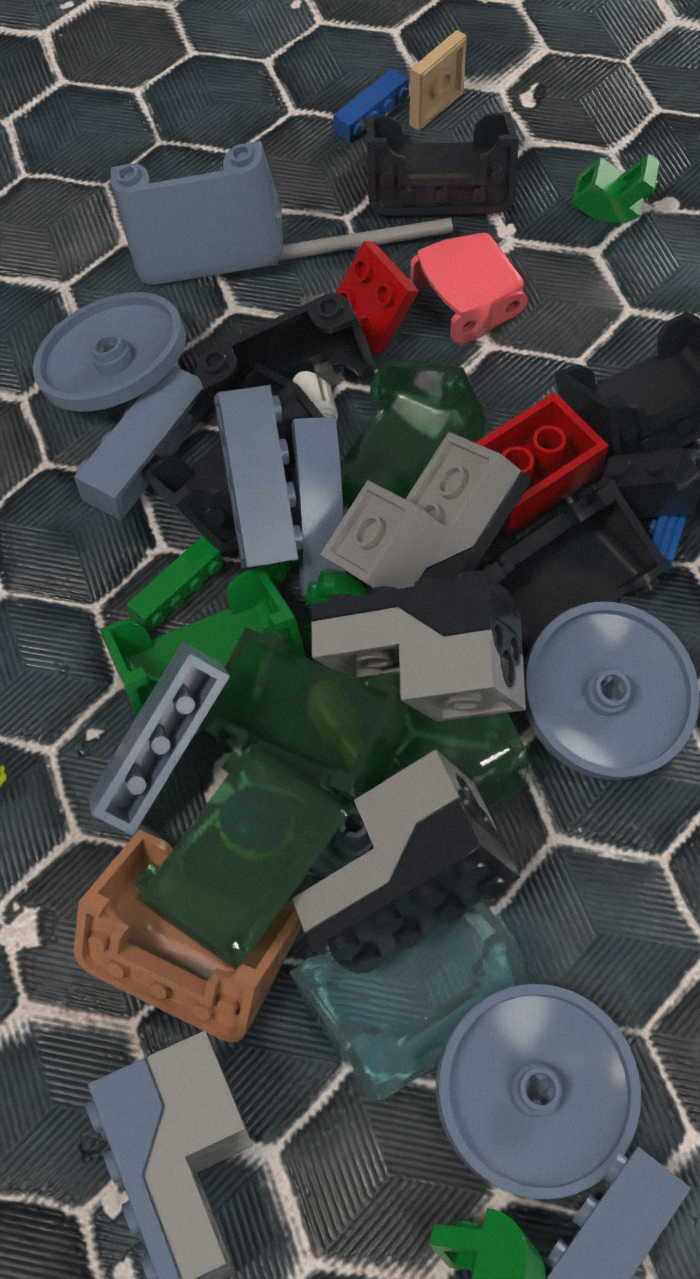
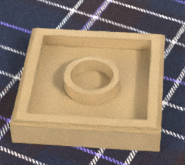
M456 30L411 68L409 125L418 131L423 129L464 92L467 35Z

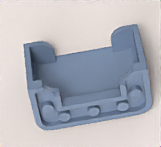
M261 141L238 144L230 149L224 157L223 171L150 183L147 170L139 164L111 167L110 182L134 268L143 283L157 285L266 267L278 261L282 256V207Z

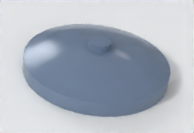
M130 292L97 300L73 312L45 337L36 352L33 362L35 381L50 403L65 410L86 412L120 405L146 392L170 372L180 358L185 346V326L176 307L166 298L156 294Z
M592 602L579 605L555 618L537 636L528 651L523 666L525 713L527 719L543 746L556 759L574 771L603 780L633 779L648 774L669 762L679 753L690 738L699 711L700 695L697 674L693 662L681 641L665 624L651 614L636 607L616 602Z
M526 984L506 988L481 1000L470 1008L453 1027L444 1044L438 1062L436 1100L440 1121L451 1146L459 1158L479 1178L499 1190L516 1196L533 1199H555L577 1194L597 1184L606 1177L604 1174L618 1154L625 1155L638 1125L641 1107V1085L636 1061L629 1044L617 1025L603 1010L573 991L546 984Z

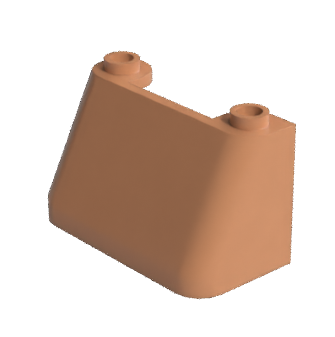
M139 829L79 900L74 957L78 964L92 976L202 1031H206V1033L227 1042L240 1041L254 1021L302 927L294 902L287 897L269 895L262 900L256 912L177 875L178 861L172 846L167 841Z

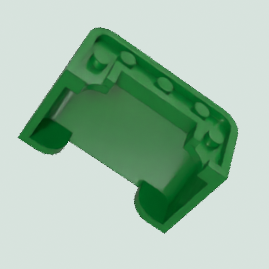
M261 565L240 573L230 581L226 590L229 609L156 638L150 639L144 625L133 619L121 620L100 628L105 645L136 717L182 641L221 662L230 675L195 734L290 696L307 684L310 677V668L295 616Z

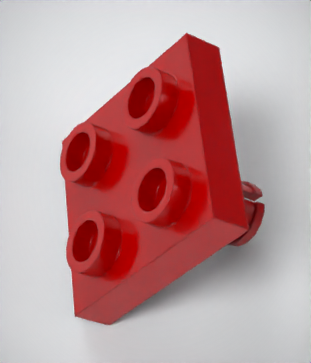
M363 241L335 293L341 294L349 300L372 354H379L384 352L419 290L375 242Z

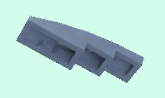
M336 417L293 419L290 423L295 466L292 468L293 486L296 496V512L293 514L294 525L299 524L303 539V549L297 550L302 598H305L308 583L310 581L318 582L319 575L324 569L330 568L345 572L320 555L343 519L341 467Z

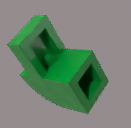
M648 153L622 173L600 157L577 176L571 204L596 220L614 223L632 221L640 216L643 199L648 198L657 186V173L660 161Z
M487 1208L483 1227L469 1221H457L454 1226L434 1224L429 1246L449 1268L473 1271L471 1279H546L545 1266L537 1249L516 1222L498 1210Z

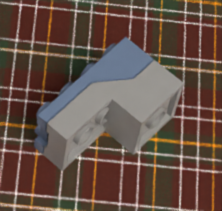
M202 1031L147 1056V1058H143L88 1083L93 1100L86 1102L85 1107L95 1132H100L104 1141L109 1142L111 1149L103 1153L109 1174L114 1184L119 1183L123 1191L126 1190L130 1201L122 1204V1210L128 1227L133 1236L138 1235L141 1242L145 1241L149 1254L141 1257L147 1279H224L236 1273L197 1172L252 1147L253 1144L206 1031Z

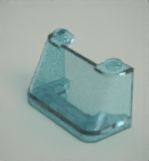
M482 901L467 909L465 915L458 921L446 925L442 924L425 934L424 939L416 946L400 949L383 959L382 965L371 972L357 975L346 969V967L342 969L338 961L328 954L311 957L289 972L299 993L364 1094L372 1100L389 1097L437 1065L441 1051L453 1027L478 1002L506 988L530 984L516 938Z

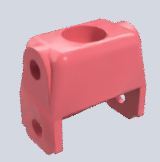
M483 232L442 240L418 250V255L414 256L411 260L410 279L413 284L420 289L431 285L444 303L456 312L451 319L450 337L459 346L486 335L506 320L518 315L527 305L528 298L523 291L524 281L521 275L488 233ZM472 321L469 325H467L466 327H464V325H465L467 322Z

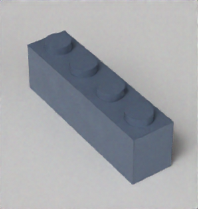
M174 366L163 379L126 408L120 422L113 430L108 431L103 436L97 450L89 459L84 460L77 469L74 479L81 500L119 520L125 517L149 486L141 475L161 457L173 456L212 407L211 400L203 389L199 377Z
M270 385L218 392L214 397L241 567L246 568L298 559L297 550L303 549V539L299 524L293 525L290 508L296 507V496L292 481L286 482L283 465L289 464V452L285 438L279 439L276 422L282 421L279 396H272Z
M182 641L88 796L92 816L132 836L134 835L229 679L230 675L221 662Z
M637 1147L628 1158L619 1153L604 1174L606 1177L603 1179L610 1185L599 1201L592 1195H589L572 1221L580 1228L569 1244H566L562 1239H559L543 1261L545 1269L549 1271L546 1279H631L691 1190V1187L640 1147Z

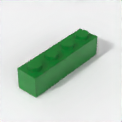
M201 536L126 604L130 617L142 623L148 633L154 627L160 626L170 612L180 608L184 600L192 592H197L202 587L204 581L220 571L223 565L221 551Z

